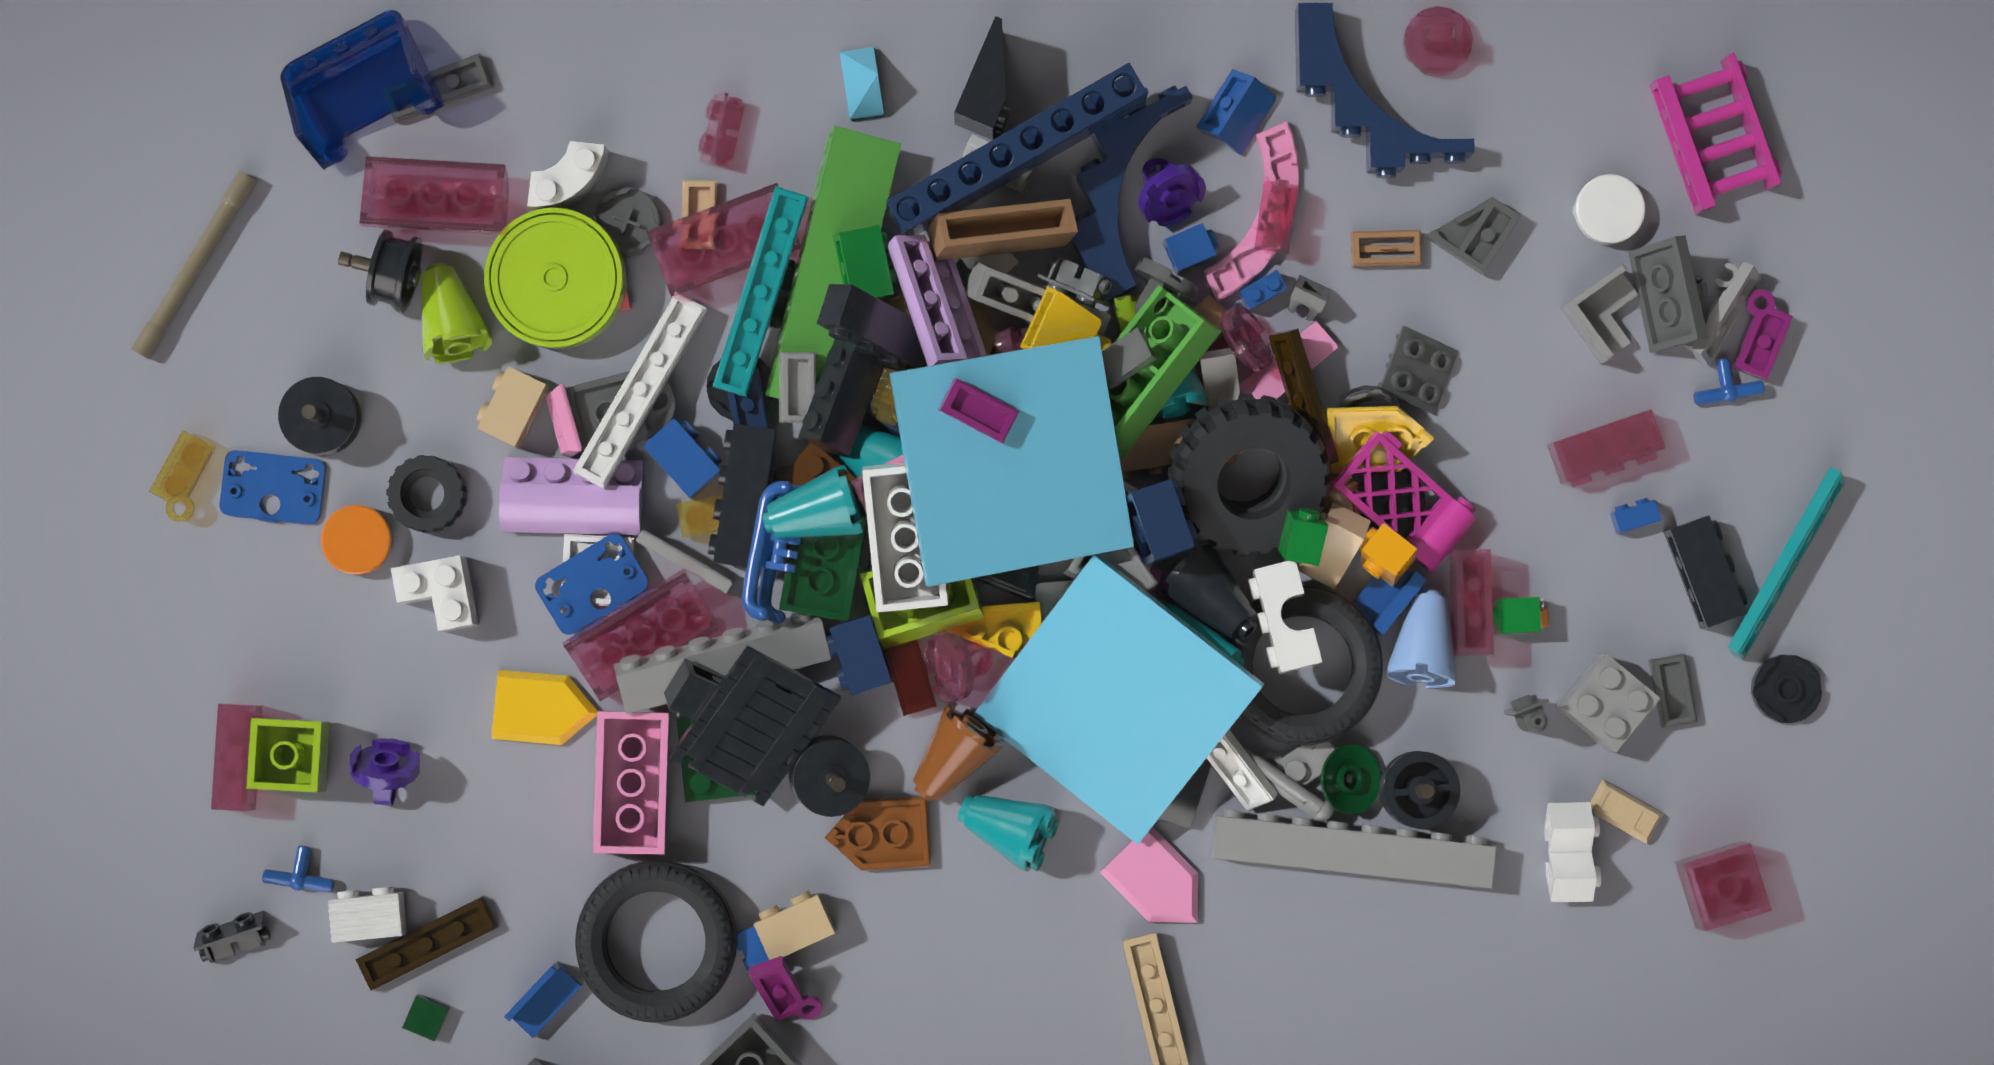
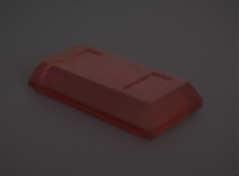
M918 640L884 649L903 716L936 707V701Z

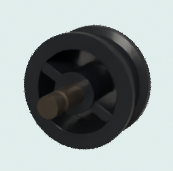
M1410 751L1398 755L1385 767L1379 782V796L1385 811L1398 823L1411 828L1428 829L1442 824L1454 813L1460 799V781L1456 771L1447 760L1430 752Z

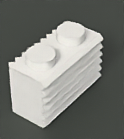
M393 886L372 888L373 895L359 896L358 890L337 892L338 898L328 901L331 942L375 939L407 934L403 892H394Z

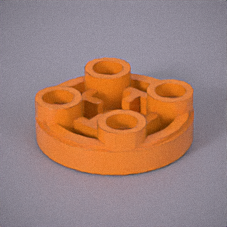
M349 505L338 509L327 519L321 533V547L327 561L337 570L348 574L362 575L381 568L392 548L393 538L388 520L378 511L363 505Z

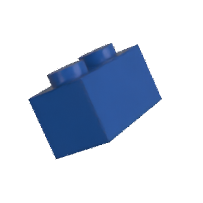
M1275 270L1240 290L1238 295L1249 312L1286 291L1287 286L1278 270Z
M1647 497L1635 501L1636 506L1628 508V505L1624 504L1615 507L1616 512L1610 513L1616 534L1662 521L1656 500L1649 501Z
M754 925L736 933L738 951H743L745 958L742 961L747 971H749V967L769 960Z

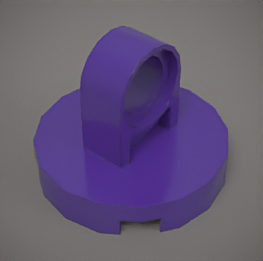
M1154 158L1144 164L1142 169L1144 187L1139 194L1138 205L1145 219L1150 223L1151 221H1156L1159 226H1168L1189 217L1193 213L1190 207L1195 204L1197 199L1201 203L1206 192L1204 179L1199 172L1190 165L1179 164L1173 166L1168 160L1163 158ZM1160 171L1152 178L1149 176L1153 172Z
M393 738L372 740V746L361 749L360 744L351 752L349 762L350 775L356 783L373 789V803L375 805L393 806L397 788L405 787L412 783L420 774V753L418 751L416 753L411 751L410 744L402 740Z

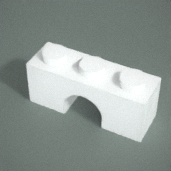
M1285 561L1254 569V578L1248 579L1253 600L1260 599L1263 612L1257 613L1262 634L1269 633L1272 646L1267 647L1266 651L1271 668L1277 667L1279 674L1321 664L1322 658L1314 628L1301 631L1292 630L1284 624L1281 618L1282 605L1287 600L1303 596L1304 594L1297 563Z

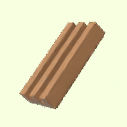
M1421 230L1352 231L1350 233L1352 243L1351 267L1420 266L1422 264ZM1413 239L1414 244L1359 246V240ZM1414 252V257L1360 258V253Z

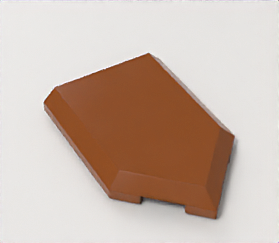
M923 797L862 800L855 809L846 813L824 837L861 871L931 867L927 800Z

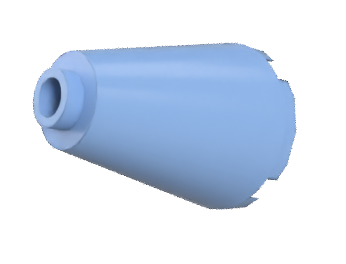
M1422 589L1421 594H1416L1413 597L1387 665V677L1389 679L1409 686H1415V681L1426 683V688H1447L1455 685L1457 674L1448 599L1442 596L1441 591Z

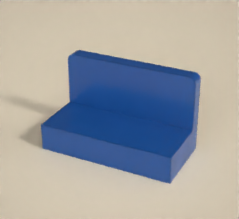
M1232 69L1196 127L1203 134L1223 141L1232 151L1241 155L1276 101V96L1256 77Z
M1408 569L1395 586L1392 587L1382 578L1377 579L1373 576L1352 603L1365 614L1378 635H1384L1427 579L1417 571L1411 572Z
M556 962L510 1009L504 1018L508 1021L513 1019L525 1032L534 1038L583 985L562 965Z

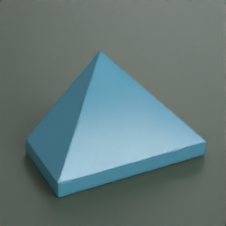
M874 47L840 52L850 121L884 116Z

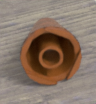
M949 702L944 708L913 778L914 783L917 785L915 791L928 801H932L933 798L936 800L943 799L995 756L1005 743L1003 739L997 742L994 739L997 733L974 716L973 711L967 708L963 713L955 710L958 706L955 702Z

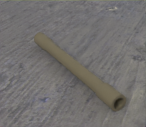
M238 171L224 194L222 203L151 320L146 323L131 348L133 351L147 359L151 358L165 335L167 326L236 212L243 206L256 185V180Z

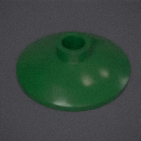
M1355 744L1337 747L1328 755L1321 771V787L1325 799L1335 810L1344 814H1358L1367 810L1374 803L1379 793L1381 778L1377 760L1369 750ZM1344 774H1345V776H1346V782H1345V784H1344V780H1343V779H1344Z

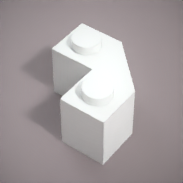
M1590 802L1548 803L1544 833L1545 841L1549 843V862H1545L1550 900L1551 902H1591L1594 898L1595 887L1601 886V870L1599 866H1594L1591 852L1594 837H1599L1600 833L1598 816H1593Z

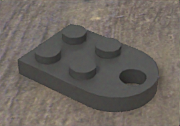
M630 371L566 387L583 448L581 455ZM668 382L665 383L661 390L666 393L668 398L666 406L660 410L651 408L632 443L651 439L674 419L676 398Z

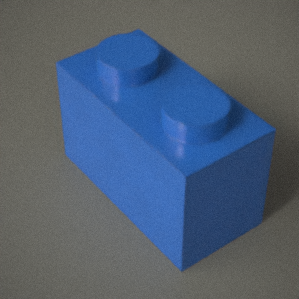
M674 418L646 442L643 447L682 491L693 500L719 477L720 468L718 465L723 461L709 446L703 450L697 444L695 439L699 434L686 420L680 424Z

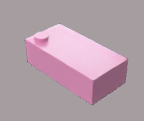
M597 711L593 853L664 854L669 713L634 712L626 715V712Z

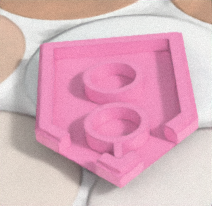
M1153 826L1138 845L1131 841L1100 871L1148 922L1198 923V872Z

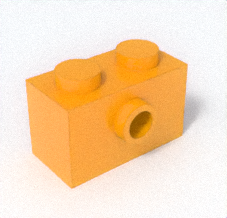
M1383 523L1378 530L1372 527L1367 532L1360 547V562L1363 563L1362 567L1377 579L1382 578L1394 587L1415 561L1417 548Z

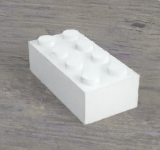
M905 462L863 466L862 474L876 611L887 612L948 605L946 583L929 587L925 584Z

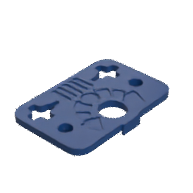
M239 450L230 451L224 461L219 502L220 510L228 516L253 518L265 522L278 523V521L314 524L321 515L326 467L321 460ZM243 456L245 463L250 464V466H256L257 469L243 471L242 476L238 477L236 476V470L231 469L230 465L231 462H237L238 457ZM307 464H313V470L318 471L319 476L318 478H312L311 484H306L305 478L299 476V474H293V471L305 470ZM232 488L237 489L236 494L231 493ZM273 494L279 498L280 508L275 514L268 515L263 512L261 501L265 496ZM305 496H310L309 502H305Z
M610 534L540 576L536 580L535 589L560 631L566 635H572L599 618L603 619L616 611L617 607L644 592L648 587V578L624 538L618 534ZM611 541L613 545L620 544L622 546V550L618 552L620 556L618 560L614 561L612 557L598 561V558L603 556V553L607 550L605 546L607 542ZM626 568L630 569L629 575L624 574ZM548 578H551L554 582L568 578L559 588V596L555 597L553 594L546 595L543 589L547 587L545 581ZM605 589L609 592L611 596L609 606L604 609H597L592 605L591 595L595 590ZM562 607L567 608V612L564 614L560 611Z

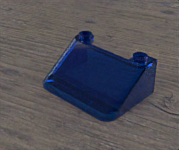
M396 10L385 11L294 59L283 68L280 75L294 134L323 170L343 161L348 155L344 138L412 103L416 111L422 115H430L444 107L441 93L404 18Z

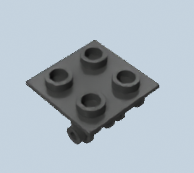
M1402 326L1400 334H1396L1397 342L1393 353H1389L1390 361L1385 364L1387 369L1382 382H1379L1378 386L1390 391L1397 399L1435 415L1458 350L1411 328Z

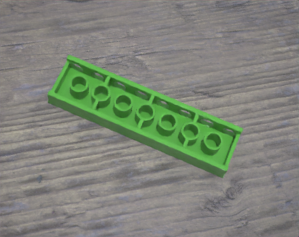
M836 125L828 131L764 396L779 399V352H816V384L818 383L834 338L828 335L829 330L817 325V320L829 284H843L833 236L841 232L880 225L881 229L901 143Z
M1160 285L1157 286L1116 339V341L1137 327L1145 326L1144 334L1157 358L1108 391L1120 461L1221 333V330L1175 294L1172 295ZM1167 298L1164 307L1154 314V307L1157 302Z

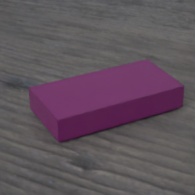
M957 378L953 379L938 411L1002 444L1019 413L1014 408Z

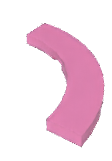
M1288 121L1256 134L1255 138L1260 149L1264 172L1263 193L1257 216L1250 230L1237 247L1223 259L1202 271L1217 302L1240 290L1263 270L1280 247L1290 227L1299 192V163L1295 140Z

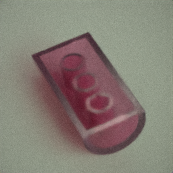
M366 156L359 224L362 227L499 235L506 226L508 213L509 183L506 165Z
M778 183L646 231L671 297L750 268L774 188L778 186ZM709 235H711L710 243L714 250L706 249L702 243L708 242ZM798 236L792 252L802 249ZM689 244H698L701 249L685 248Z
M682 569L563 641V646L599 701H602L620 690L613 664L620 663L622 658L630 655L647 656L654 654L655 650L664 646H674L677 648L688 645V642L692 639L707 637L719 630L720 627L700 591L688 573Z

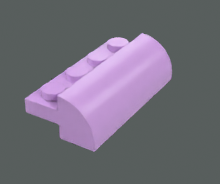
M895 235L889 242L888 250L927 365L932 366L987 356L954 259L934 261L930 241H927L925 235Z
M504 457L502 483H499V520L501 531L639 535L642 530L644 461L621 460L604 490L574 474L573 469L579 459Z

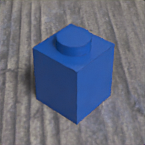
M1203 223L1168 237L1163 242L1164 249L1176 275L1215 259L1217 255L1215 249L1219 248L1212 229L1206 231Z

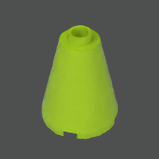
M436 263L427 267V271L421 276L422 351L425 360L429 361L430 357H434V361L437 364L455 363L472 358V351L481 347L482 353L488 350L492 345L491 333L455 268L447 266L446 263Z

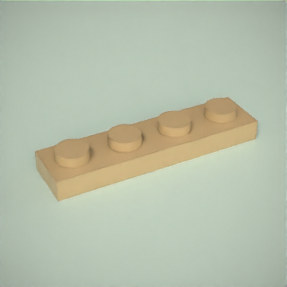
M1156 932L1121 940L1152 1065H1189Z

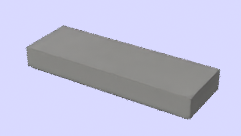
M645 530L641 531L636 539V542L728 595L735 585L732 580Z

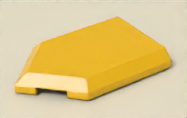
M1398 406L1327 408L1328 426L1339 458L1338 462L1330 465L1331 473H1341L1375 431L1382 434L1387 430L1402 443L1398 450L1410 460L1422 448H1425L1434 440V436ZM1379 443L1370 452V466L1387 465L1386 449ZM1394 457V464H1400V462ZM1394 469V472H1400L1402 469ZM1387 470L1372 471V472H1387Z
M499 670L496 684L492 739L563 745L586 724L597 717L598 710L581 692L570 676Z

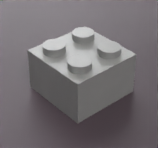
M1607 653L1598 654L1555 708L1608 752H1617L1661 698Z

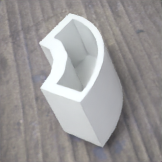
M570 141L566 154L556 165L544 171H532L527 203L528 208L531 211L543 208H567L584 198L595 187L605 170L609 155L604 144Z

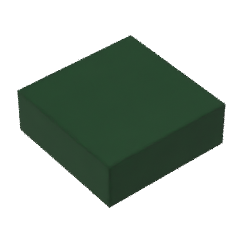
M417 994L402 1028L429 1040L436 1041L450 1008Z

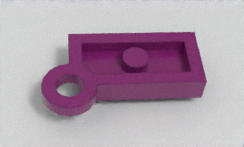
M1759 289L1753 291L1747 297V310L1754 317L1751 320L1732 368L1766 381L1771 373L1793 316L1775 309L1773 295L1767 290ZM1757 297H1762L1766 300L1765 309L1760 310L1756 308L1755 299Z
M782 956L749 967L750 979L776 1021L793 1015L809 1020L821 1014L823 1009L821 1000L814 995L803 996L801 988ZM806 1005L814 1006L813 1008L808 1010L803 1009V1007Z

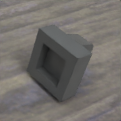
M1299 275L1290 296L1289 312L1294 313L1298 305H1305L1309 308L1306 320L1312 321L1319 312H1322L1331 289Z

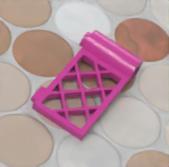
M1387 430L1382 434L1375 431L1331 485L1379 528L1385 523L1399 534L1397 518L1413 517L1414 530L1406 541L1417 548L1415 562L1433 573L1475 523L1477 518L1473 513L1476 509L1462 497H1459L1457 500L1453 499L1398 450L1402 443ZM1379 443L1386 449L1387 465L1370 466V452ZM1394 457L1400 462V464H1394ZM1407 468L1411 472L1412 487L1395 489L1394 469ZM1387 470L1388 489L1372 491L1371 472ZM1364 472L1365 492L1352 493L1344 486L1353 473ZM1419 480L1422 483H1424L1425 486H1419ZM1431 490L1440 498L1430 510H1420L1419 491ZM1412 492L1413 511L1397 513L1396 494ZM1389 494L1390 514L1377 515L1373 511L1372 496ZM1359 497H1365L1366 504ZM1384 519H1390V526L1384 521Z

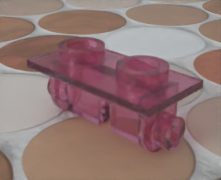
M729 93L715 95L714 99L710 100L706 110V119H709L707 131L702 134L698 146V151L701 153L700 163L711 162L715 158L714 165L727 168L729 162L733 161L737 137L726 135V130L739 131L744 112L742 99L729 97L727 102Z
M1276 179L1275 182L1263 181L1254 249L1289 254L1298 185L1289 184L1288 180Z

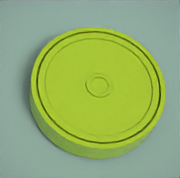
M543 208L521 215L500 232L492 244L486 259L484 286L493 313L509 332L521 340L537 346L565 349L591 341L611 325L618 315L625 298L627 271L624 257L618 244L603 226L573 210Z

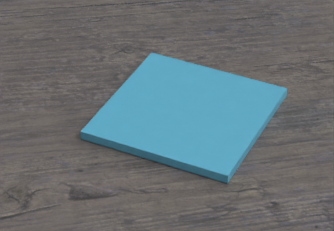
M1099 336L889 373L926 586L929 587L1134 547ZM954 378L1019 411L1003 444L938 411Z
M1094 554L973 715L1138 845L1260 691L1264 683L1102 556Z

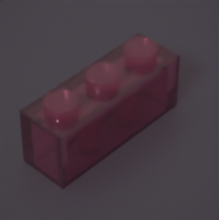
M1652 409L1547 445L1560 484L1570 481L1572 488L1592 481L1590 475L1592 473L1603 470L1604 475L1608 476L1625 470L1624 462L1636 459L1637 464L1640 465L1658 459L1656 452L1665 449Z
M1491 549L1451 551L1449 553L1451 630L1454 656L1494 655Z
M218 704L211 809L256 810L257 789H246L251 718H262V705Z

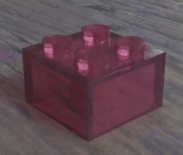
M1739 841L1674 861L1696 929L1708 931L1772 911L1751 843Z

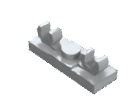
M1745 261L1742 262L1739 269L1732 263H1726L1724 267L1727 272L1734 274L1733 278L1727 282L1718 278L1715 281L1723 293L1719 299L1713 301L1709 308L1705 325L1708 338L1683 344L1687 350L1692 351L1700 363L1709 367L1744 310L1747 297L1755 291L1762 279L1754 265Z

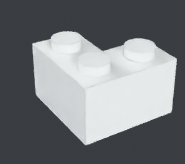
M458 555L391 568L397 603L407 604L432 599L438 631L445 632L479 625L467 557Z

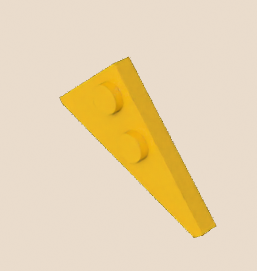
M1041 602L983 606L984 619L945 631L998 651L1011 658H1016L1043 623Z

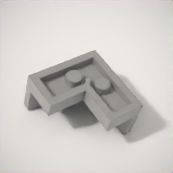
M1624 263L1560 308L1600 364L1608 361L1631 343L1611 316L1612 313L1639 295L1623 274L1627 270Z

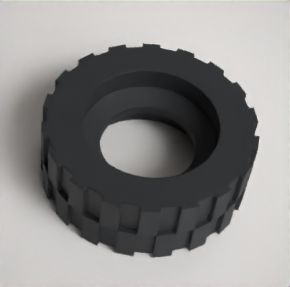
M419 455L414 459L409 458L404 461V464L396 467L393 476H390L388 481L389 487L386 489V495L389 500L387 502L388 506L393 511L392 515L405 527L424 533L439 532L447 526H452L455 523L454 521L461 517L462 509L467 503V486L464 485L462 474L457 471L454 465L436 456ZM423 477L435 478L444 489L442 503L432 511L417 509L410 499L412 485Z

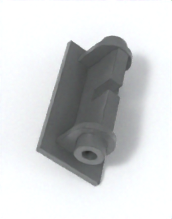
M1062 256L1050 259L1048 263V270H1050L1048 277L1041 274L1037 276L1048 281V286L1064 295H1067L1068 291L1077 294L1075 301L1092 308H1095L1096 303L1110 306V303L1102 300L1103 295L1108 294L1112 288V282L1108 281V277L1084 268L1081 278L1078 279L1077 277L1082 266Z
M1526 695L1511 701L1512 708L1505 710L1504 714L1514 715L1518 727L1523 731L1541 732L1548 723L1542 705L1548 703L1549 699L1537 698L1536 695Z

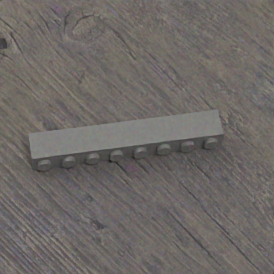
M1223 809V816L1214 815L1210 857L1215 859L1492 889L1496 846L1487 845V838L1466 836V842L1452 841L1453 834L1432 832L1431 838L1417 837L1418 830L1397 828L1395 835L1383 833L1382 826L1362 824V831L1349 830L1348 823L1327 821V827L1313 826V819L1293 817L1292 823L1278 822L1279 815L1258 813L1257 819L1244 818V811Z

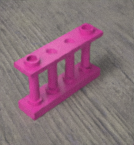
M1735 53L1727 55L1720 61L1723 70L1679 85L1676 82L1672 83L1670 75L1656 79L1649 86L1695 215L1716 206L1714 200L1717 199L1719 194L1760 180L1763 181L1766 191L1781 183V166L1778 160L1771 156L1745 80H1747L1746 68L1741 60H1737ZM1728 83L1734 99L1733 103L1692 117L1683 114L1680 106L1682 98ZM1738 115L1740 116L1746 135L1702 150L1699 147L1695 148L1691 137L1694 130ZM1751 147L1757 164L1756 168L1715 182L1706 179L1702 168L1705 167L1706 162Z

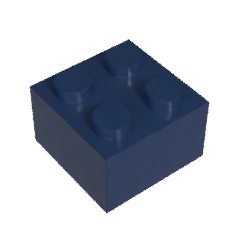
M1172 479L1131 492L1126 496L1130 526L1142 561L1146 566L1183 554L1195 547L1193 540L1197 539L1195 527L1191 519H1185L1181 508L1185 506L1184 496L1180 487L1173 485Z
M871 615L829 628L831 636L826 637L831 656H839L842 669L837 670V675L843 691L850 690L851 695H857L893 683Z

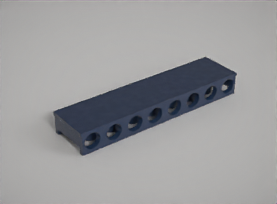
M1129 62L886 201L890 207L888 213L901 235H918L927 230L938 213L956 212L964 209L1144 106L1149 91L1146 87L1144 88Z

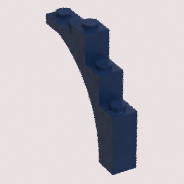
M1333 3L1297 4L1295 9L1296 92H1305L1306 97L1326 96V92H1331V133L1340 132V137L1356 138L1361 136V132H1366L1367 173H1376V178L1397 177L1396 173H1401L1406 167L1405 159H1410V164H1428L1434 158H1444V163L1460 164L1465 163V158H1470L1475 152L1474 138L1438 139L1422 134L1403 125L1379 108L1361 89L1344 61L1334 27Z
M1176 85L1162 91L1158 94L1160 100L1148 106L1145 103L1144 106L1130 113L1128 117H1123L1091 135L1104 161L1099 162L1098 158L1081 166L1080 170L1082 173L1077 175L1076 181L1094 213L1089 215L1085 211L1075 216L1078 232L1070 242L1084 268L1101 275H1106L1108 281L1112 282L1110 292L1106 295L1104 294L1102 298L1103 301L1108 303L1112 302L1114 298L1131 292L1137 286L1126 263L1118 230V202L1123 176L1133 154L1148 132L1161 119L1191 104L1193 97L1187 86L1177 89Z

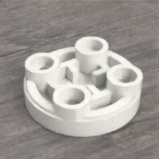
M1606 174L1592 179L1580 190L1573 206V215L1584 235L1601 245L1607 246L1621 243L1638 231L1645 216V202L1642 193L1632 181L1623 176Z

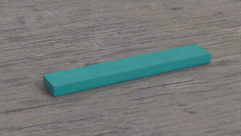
M775 186L712 387L747 397L809 196Z
M1832 467L1827 471L1727 647L1733 656L1741 660L1747 657L1843 488L1845 481L1840 471Z

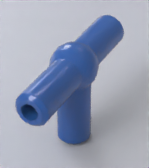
M1723 358L1716 361L1721 388L1695 392L1693 398L1697 406L1720 401L1733 402L1737 398L1763 394L1765 387L1761 380L1734 385L1730 360Z
M299 845L297 847L293 873L265 869L262 876L263 883L288 886L296 891L308 889L331 893L334 888L333 879L307 875L311 848Z

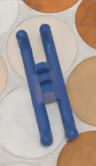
M788 481L772 483L761 495L742 591V603L749 616L759 621L768 620L774 624H782L786 619L785 613L775 609L771 602L776 571L795 573L796 566L785 563L786 557L798 559L799 552L787 549L788 544L800 545L801 538L776 539L774 532L768 534L763 522L762 513L768 512L767 504L773 502L776 497L780 498L802 486H793ZM761 567H762V568H763V571H762V576H761V582H760L759 593H758V603H757V601H756V592H757V587H758V581H759V576H760V570H761Z

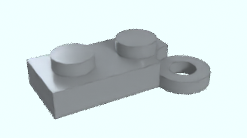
M1337 739L1317 745L1298 746L1283 757L1274 752H1265L1260 757L1265 760L1273 759L1277 769L1303 787L1321 775L1326 758L1334 749L1341 745Z

